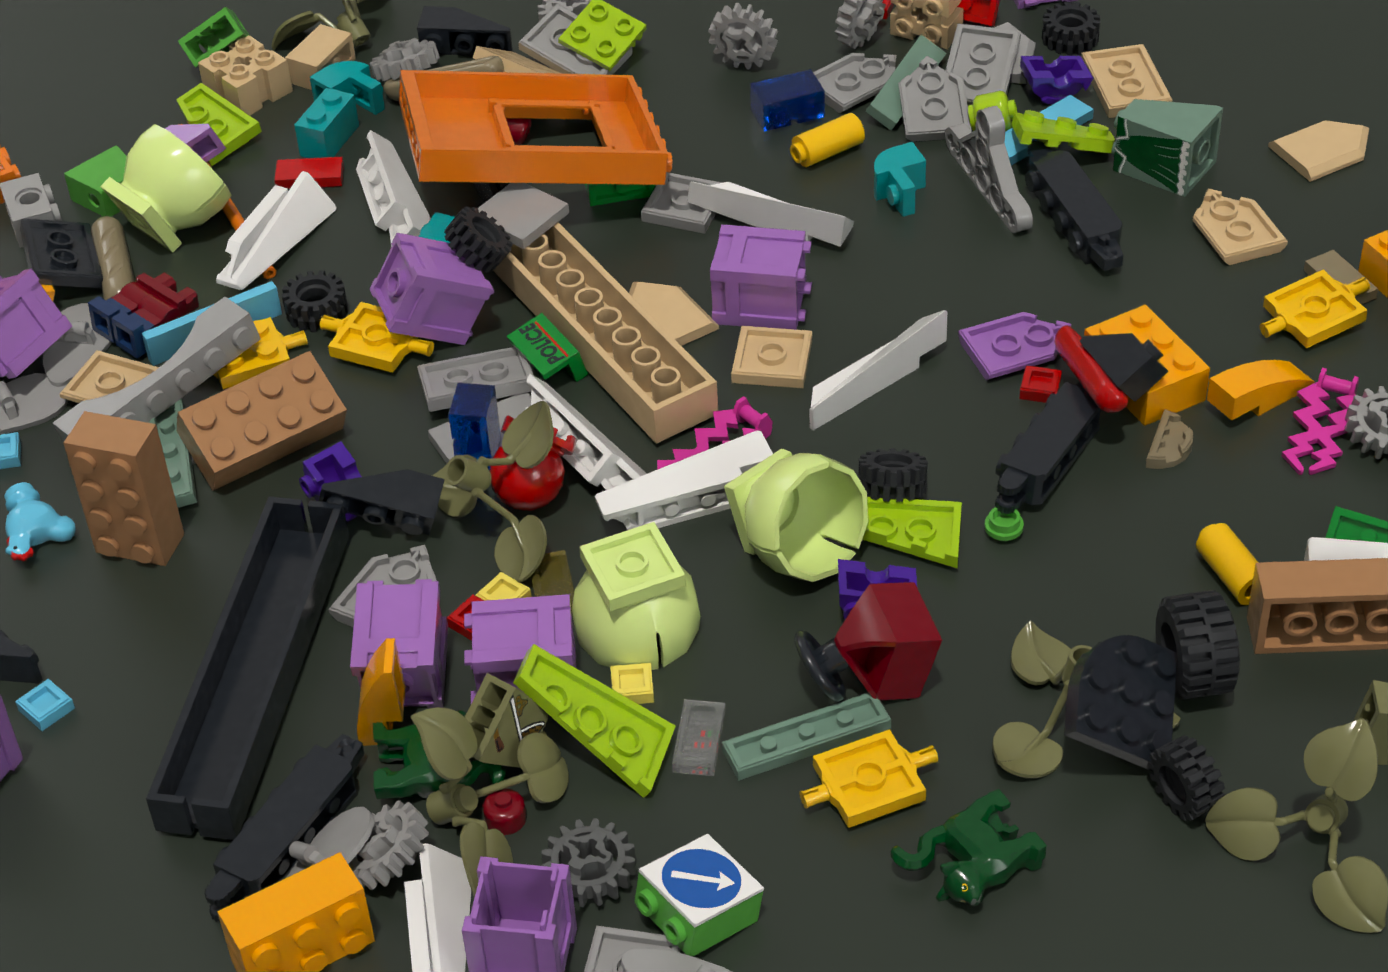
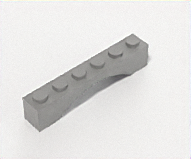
M223 297L197 316L194 326L183 345L156 371L120 391L99 398L81 401L55 420L53 425L62 442L65 441L84 411L149 423L151 419L156 418L261 339L250 313L227 297Z

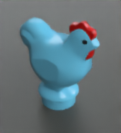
M17 483L6 491L4 498L6 509L9 513L5 525L8 538L6 542L8 547L5 552L11 555V559L26 561L34 555L32 546L49 540L65 542L72 539L76 532L74 521L68 516H60L51 505L40 501L39 492L30 483Z

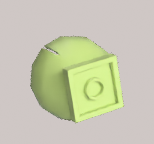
M153 124L139 136L126 156L123 182L118 183L109 177L100 186L133 226L172 253L182 244L175 234L177 230L201 226L218 213L232 196L226 184L223 183L224 181L198 154L171 132L156 124Z
M780 449L724 485L744 552L752 555L757 554L761 561L775 572L799 580L814 582L837 574L838 559L851 560L856 554L852 550L825 540V538H830L856 549L860 547L868 524L867 491L854 470L843 463L821 454L798 453L792 455L790 451Z
M655 522L579 546L580 558L587 570L575 588L572 614L579 645L598 664L610 667L651 663V670L659 669L657 633L663 667L687 653L700 626L701 615L697 594L691 575L679 565Z

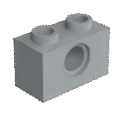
M39 173L0 183L6 210L20 248L24 247L20 232L21 219L62 221L50 185L42 184Z

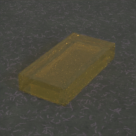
M562 550L545 553L540 565L530 576L534 597L570 594L572 614L574 587L566 552Z

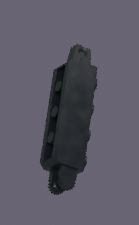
M1033 140L1027 149L1030 158L1027 160L1026 169L1029 171L1025 175L1028 190L1034 192L1039 199L1043 211L1048 212L1054 220L1057 231L1064 234L1072 252L1077 253L1085 265L1095 262L1103 271L1123 266L1124 255L1120 248L1123 223L1070 152L1063 150L1053 152L1043 142Z
M1065 382L1056 394L1051 393L1043 411L1040 414L1035 413L1032 417L1027 431L1024 434H1018L1011 451L1008 454L1003 453L995 470V474L999 476L997 485L999 495L995 501V506L1001 513H1014L1015 509H1019L1024 502L1030 505L1042 504L1098 432L1101 409L1098 408L1080 382L1076 385Z
M342 734L326 749L315 744L305 757L300 758L296 762L293 771L285 781L271 791L267 802L255 816L247 819L241 832L231 844L219 852L213 863L216 875L210 881V885H207L206 893H204L207 903L211 904L209 905V911L215 922H220L217 911L285 879L298 861L289 854L290 845L295 841L310 844L315 836L331 820L344 812L356 798L357 791L353 772L365 754L362 742Z

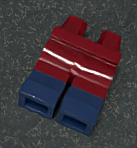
M143 272L136 277V282L126 284L113 297L104 300L98 296L88 302L92 329L112 343L116 342L118 347L138 359L147 353L142 332L188 315L199 307L198 295L196 291L189 287L176 293L177 286L175 280L165 272L156 278H152Z

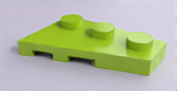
M203 83L198 84L176 99L188 124H209L227 148L209 160L211 167L262 132L257 120Z
M1026 110L1024 114L1015 112L1011 124L1020 144L1031 145L1032 138L1043 142L1047 147L1058 148L1061 142H1068L1070 147L1077 150L1111 153L1115 142L1113 134L1104 125L1090 123L1089 127L1077 125L1075 120L1067 117H1057V120L1044 118L1042 113L1032 110Z
M867 497L868 524L862 540L958 569L962 502L919 499L910 501L903 499V502H896V499H890V502L883 501V498L875 500Z

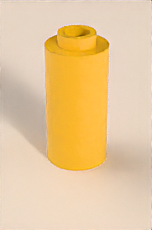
M848 113L793 137L792 145L790 146L791 156L796 163H800L803 167H809L863 143L865 140L863 125L855 114Z
M1218 523L1206 526L1201 530L1196 541L1197 551L1238 602L1242 605H1249L1255 564L1259 562L1227 524Z

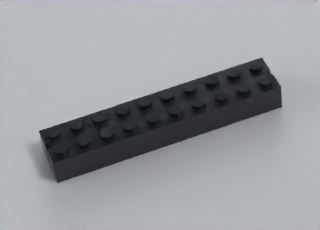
M268 497L146 797L155 831L192 835L196 828L199 830L200 836L234 840L240 833L349 538L343 504H328V502L309 500L308 511L313 533H310L301 499Z

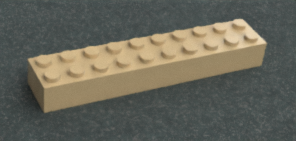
M559 222L525 249L512 244V250L496 267L494 272L535 316L543 313L579 351L586 370L656 444L714 417L713 411H718L717 381Z

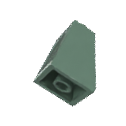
M1134 99L1124 110L1121 109L1118 112L1114 121V128L1117 131L1116 140L1111 154L1114 156L1113 171L1185 197L1216 163L1223 107Z

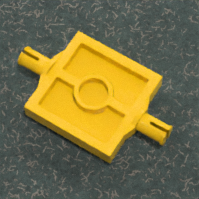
M1324 269L1264 296L1263 307L1274 318L1261 323L1260 331L1262 335H1265V338H1268L1279 331L1285 330L1290 332L1305 348L1311 347L1366 321L1367 309L1356 300L1355 296L1369 291L1370 284L1367 279L1365 280V277H1361L1349 284H1343L1333 279Z
M360 302L354 312L343 319L323 315L320 320V329L336 332V336L328 345L330 357L392 373L408 353L415 352L430 357L434 351V342L418 339L415 336L389 332L385 324L387 320L381 307Z
M271 317L255 320L253 322L261 339L213 375L219 379L222 389H227L289 361V349L308 345L304 330L283 336L276 330Z
M890 729L813 756V767L822 784L800 791L801 802L804 804V808L807 809L810 806L828 800L838 809L847 827H853L926 801V788L917 775V769L937 763L938 754L933 745L912 753L908 752L898 744Z

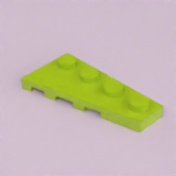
M533 644L527 650L513 684L643 798L647 796L652 790L676 726Z

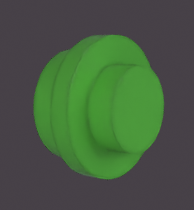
M995 507L985 519L986 533L996 540H1013L1023 532L1024 522L1016 509L1014 513L1005 514L998 511V508Z

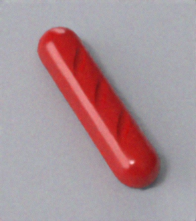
M1068 325L1062 326L1056 333L1054 340L1055 348L1098 408L1108 413H1116L1123 410L1128 404L1127 396L1116 386L1081 344L1080 340L1082 337L1072 327Z

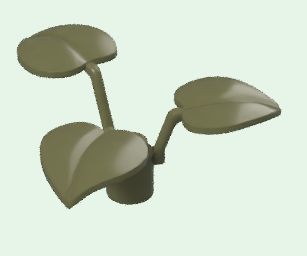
M342 0L346 11L336 18L338 21L337 26L321 13L313 14L312 11H306L288 19L279 26L274 34L271 45L273 51L289 37L311 28L319 21H322L329 27L352 33L354 47L363 44L371 37V34L360 17L357 3L365 0Z
M539 401L531 405L511 422L502 440V448L505 453L509 454L506 458L488 459L481 456L477 460L470 455H456L441 470L431 475L445 479L438 507L446 514L456 518L466 516L476 506L478 497L510 521L512 527L506 528L498 537L494 556L500 571L518 582L528 579L538 568L544 557L547 546L545 527L542 521L534 515H527L519 522L517 517L483 491L491 483V473L488 471V466L511 465L516 461L520 467L530 469L540 464L548 455L553 443L554 432L550 408L545 401Z
M1029 621L1021 629L1014 641L1010 657L1012 669L1027 683L1042 685L1051 681L1053 684L1058 685L1063 681L1064 688L1041 733L1030 724L1009 722L1001 726L993 737L992 749L997 764L1001 765L1007 772L1024 778L1044 777L1059 767L1063 757V749L1058 743L1047 737L1051 734L1067 701L1068 684L1075 664L1083 653L1089 652L1092 647L1086 645H1078L1070 649L1060 640L1043 632L1032 621ZM1175 713L1173 717V728H1175L1179 724L1181 719Z
M441 707L430 708L417 712L410 718L420 733L424 751L431 766L439 776L449 781L439 786L440 790L432 792L428 796L426 808L431 820L438 825L452 822L454 827L465 825L460 834V851L468 882L475 898L479 882L477 868L480 856L498 858L499 862L513 863L511 848L505 836L497 829L487 830V824L484 820L468 818L476 809L478 798L527 781L530 794L535 801L550 803L558 800L564 794L569 779L568 768L565 759L561 756L560 749L547 735L536 732L523 737L518 746V762L524 772L523 774L475 791L470 786L457 784L472 769L469 759L477 751V739L474 730L468 720L459 712Z
M1362 718L1347 724L1328 728L1314 736L1306 746L1303 760L1308 777L1315 784L1327 787L1325 794L1311 802L1306 810L1276 818L1278 805L1275 797L1263 789L1246 787L1232 791L1219 799L1209 810L1205 822L1208 830L1228 852L1240 859L1249 861L1266 858L1275 851L1280 842V833L1277 826L1306 820L1307 825L1313 831L1320 834H1329L1328 864L1331 870L1324 871L1315 877L1312 884L1315 902L1320 911L1337 925L1356 932L1376 933L1386 927L1388 881L1384 872L1374 861L1361 856H1350L1339 865L1337 863L1338 838L1341 836L1338 827L1345 822L1348 816V806L1345 800L1357 801L1366 796L1373 788L1378 774V752L1375 738L1368 722Z

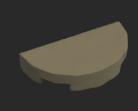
M1164 409L1147 456L1146 468L1164 469L1175 467L1185 461L1191 453L1193 430L1181 421L1180 415Z

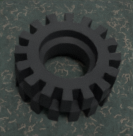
M1064 2V6L1057 3L1054 4V9L1049 7L1047 13L1044 12L1042 39L1044 46L1048 45L1049 50L1052 51L1056 48V53L1062 54L1063 51H1066L1067 55L1072 56L1073 52L1081 55L1083 50L1089 52L1092 51V47L1097 46L1100 30V15L1097 14V10H1090V6L1087 4L1081 7L1080 2H1075V5H1070V2Z
M469 206L464 209L462 208L444 231L446 234L444 236L445 240L450 242L448 244L449 247L456 249V255L459 258H465L466 264L469 266L474 264V268L479 271L481 269L484 272L494 271L512 250L511 247L513 246L512 242L509 241V234L503 233L504 227L502 225L498 226L495 223L497 220L493 217L488 218L487 213L483 210L479 213L475 207L471 209Z
M313 270L307 271L308 276L305 277L301 273L297 274V281L289 279L287 281L288 286H283L282 300L286 319L292 327L296 328L299 326L300 331L304 330L305 332L310 327L311 332H317L323 315L343 319L346 317L345 312H348V303L342 279L340 277L336 278L332 272L326 276L324 270H319L318 275H314Z
M889 448V451H884V449H877L876 452L868 451L866 455L862 454L859 458L858 478L867 491V496L871 495V499L883 498V501L890 502V499H896V502H903V498L909 501L915 500V497L920 498L927 491L928 460H926L925 456H919L917 452L909 453V450L906 449L896 451V448Z
M1185 735L1154 750L1149 756L1151 761L1148 762V767L1154 771L1150 773L1152 781L1157 782L1158 786L1155 789L1158 794H1163V803L1166 806L1171 805V812L1174 815L1180 814V819L1191 821L1208 812L1219 799L1225 796L1222 792L1225 786L1224 782L1218 780L1222 775L1219 769H1214L1212 764L1215 760L1212 755L1207 757L1205 754L1207 749L1202 744L1198 746L1197 740L1193 737L1189 739Z

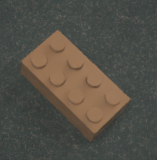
M308 351L179 411L177 415V433L212 491L343 429L347 409L312 353Z
M84 411L63 444L95 552L106 556L135 560L141 563L166 566L182 540L184 530L156 424Z
M1388 558L1256 563L1247 613L1254 653L1388 649Z

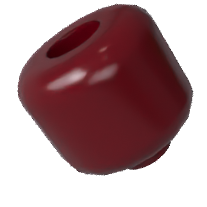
M506 118L514 144L522 145L529 134L532 125L531 118Z
M505 788L489 794L484 800L483 813L489 830L497 829L505 836L514 834L525 825L527 819L523 797L518 792Z

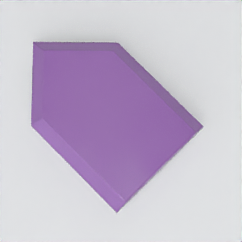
M1021 312L959 330L958 336L966 353L985 380L1025 369L1026 366H1035L1055 360L1058 355L1054 344L1055 335L1062 326L1068 325L1071 327L1072 324L1058 320L1053 324L1037 320V315Z

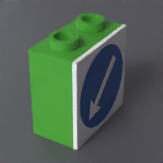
M706 834L641 867L638 873L635 903L639 911L644 916L649 917L664 932L670 943L677 945L686 955L695 956L757 922L764 887L709 834Z

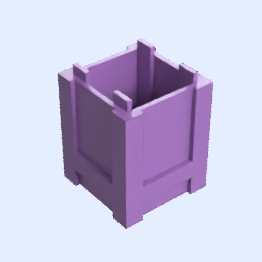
M721 224L714 259L710 267L712 319L718 325L797 330L798 321L804 322L806 310L801 309L803 295L810 294L812 282H806L805 253H810L812 241H806V231Z
M396 233L391 243L390 252L377 278L374 279L370 287L373 298L377 299L387 320L385 324L389 332L465 345L469 336L473 335L471 328L485 300H488L490 295L494 294L492 285L484 278L481 270L479 271L474 268V264L469 266L465 263V258H459L456 255V249H451L448 242Z
M32 268L23 270L16 276L3 279L0 276V377L7 376L8 379L17 377L72 327L67 317L61 314L39 283L40 279Z
M417 579L415 584L384 585L383 580L357 583L350 669L352 676H357L360 689L365 669L375 651L386 638H395L406 686L404 707L427 706V708H443L448 622L447 617H442L439 581Z
M570 594L473 601L472 613L464 614L465 629L472 628V650H464L465 666L471 665L477 690L471 691V704L487 673L518 688L513 684L527 650L533 644L576 668V649Z
M480 856L477 868L479 882L470 916H465L462 927L469 972H564L570 943L575 942L577 932L569 865L551 863V867L505 863L499 862L498 858Z

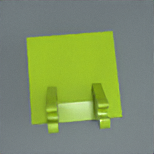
M591 0L558 38V43L611 71L629 48L636 46V40L641 41L647 26L645 23L603 0Z

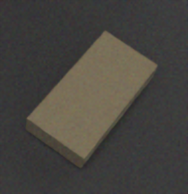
M1335 250L1305 261L1304 271L1309 276L1324 269L1333 279L1343 284H1349L1364 277ZM1369 280L1370 290L1355 296L1361 305L1377 298L1378 288Z

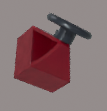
M915 582L869 584L843 622L835 638L822 646L809 632L800 630L795 634L794 642L802 662L819 688L831 700L841 702L845 699L846 690L838 672H842L849 667L874 699L919 698L942 643V638Z

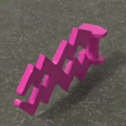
M1322 368L1318 382L1297 391V396L1308 407L1294 411L1293 417L1307 432L1289 436L1287 441L1294 448L1282 451L1281 455L1297 474L1302 475L1304 473V467L1298 458L1311 454V458L1318 461L1309 467L1308 473L1310 475L1336 467V462L1333 458L1342 456L1343 451L1331 438L1348 433L1345 431L1347 422L1345 415L1357 393L1359 377L1354 376L1351 382L1327 375V369ZM1324 390L1345 395L1336 397V402L1344 410L1330 414L1331 409L1322 402L1330 399V395ZM1327 415V419L1332 425L1322 427L1315 418ZM1318 443L1323 449L1313 452L1314 449L1311 444Z
M743 396L736 401L734 409L713 411L715 428H695L697 443L695 449H673L675 460H657V470L708 450L709 441H722V444L731 441L728 438L727 427L738 429L737 421L740 423L746 421L754 427V429L742 428L743 436L758 430L762 432L765 439L771 435L773 421L767 413L760 414L752 408L747 398Z

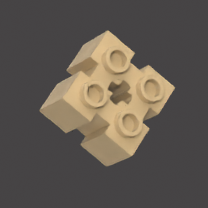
M891 0V3H894L896 7L890 13V34L910 40L922 34L936 46L948 49L953 43L957 24H963V8L957 7L962 0Z
M249 35L229 45V52L217 51L198 62L202 83L249 116L263 108L262 102L268 99L275 102L293 92L287 59L273 50H265L262 43Z

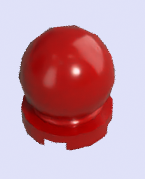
M505 417L501 428L503 434H505L507 428L514 420L513 417ZM553 427L554 436L551 449L545 459L537 466L525 469L520 467L516 461L511 465L490 466L489 471L491 473L493 492L501 502L517 510L531 511L546 506L556 498L563 485L565 468L561 456L573 454L577 439L572 435H568L566 440L556 437L558 429ZM501 446L497 449L493 458H506L509 454L505 453Z

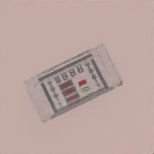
M684 699L672 761L673 773L714 776L725 718V703Z

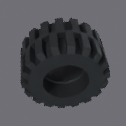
M1208 590L1162 598L1156 616V644L1177 653L1175 696L1178 699L1184 700L1232 692L1237 684L1240 669L1239 641L1231 611L1221 594L1216 592V590Z

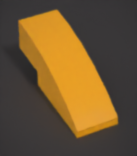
M1260 360L1228 369L1209 379L1207 401L1230 420H1234L1249 411L1260 416L1296 397L1297 391L1314 384L1315 381L1290 361Z
M386 638L370 659L362 678L357 737L358 741L363 743V746L377 745V742L373 740V723H383L387 730H392L394 721H403L406 686L395 638Z

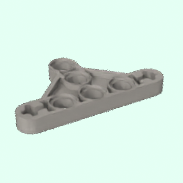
M997 106L978 110L976 130L973 132L965 123L947 127L945 139L950 153L1012 233L1030 229L1033 224V217L1028 203L1018 191L1005 146V121L1001 110Z

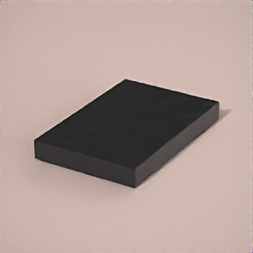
M21 219L20 232L28 269L32 268L40 279L39 283L41 285L102 288L103 274L89 223Z

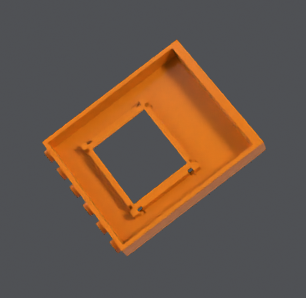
M400 70L399 104L419 182L665 185L666 172L670 173L672 170V154L666 149V141L660 136L659 125H655L653 112H649L647 99H643L642 89L637 86L633 75ZM506 118L592 120L603 147L515 145Z

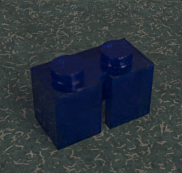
M811 69L750 83L751 111L764 132L790 126L793 119L797 123L825 117V90Z
M457 383L448 414L451 436L454 439V456L470 455L477 460L483 456L492 459L502 440L495 385Z

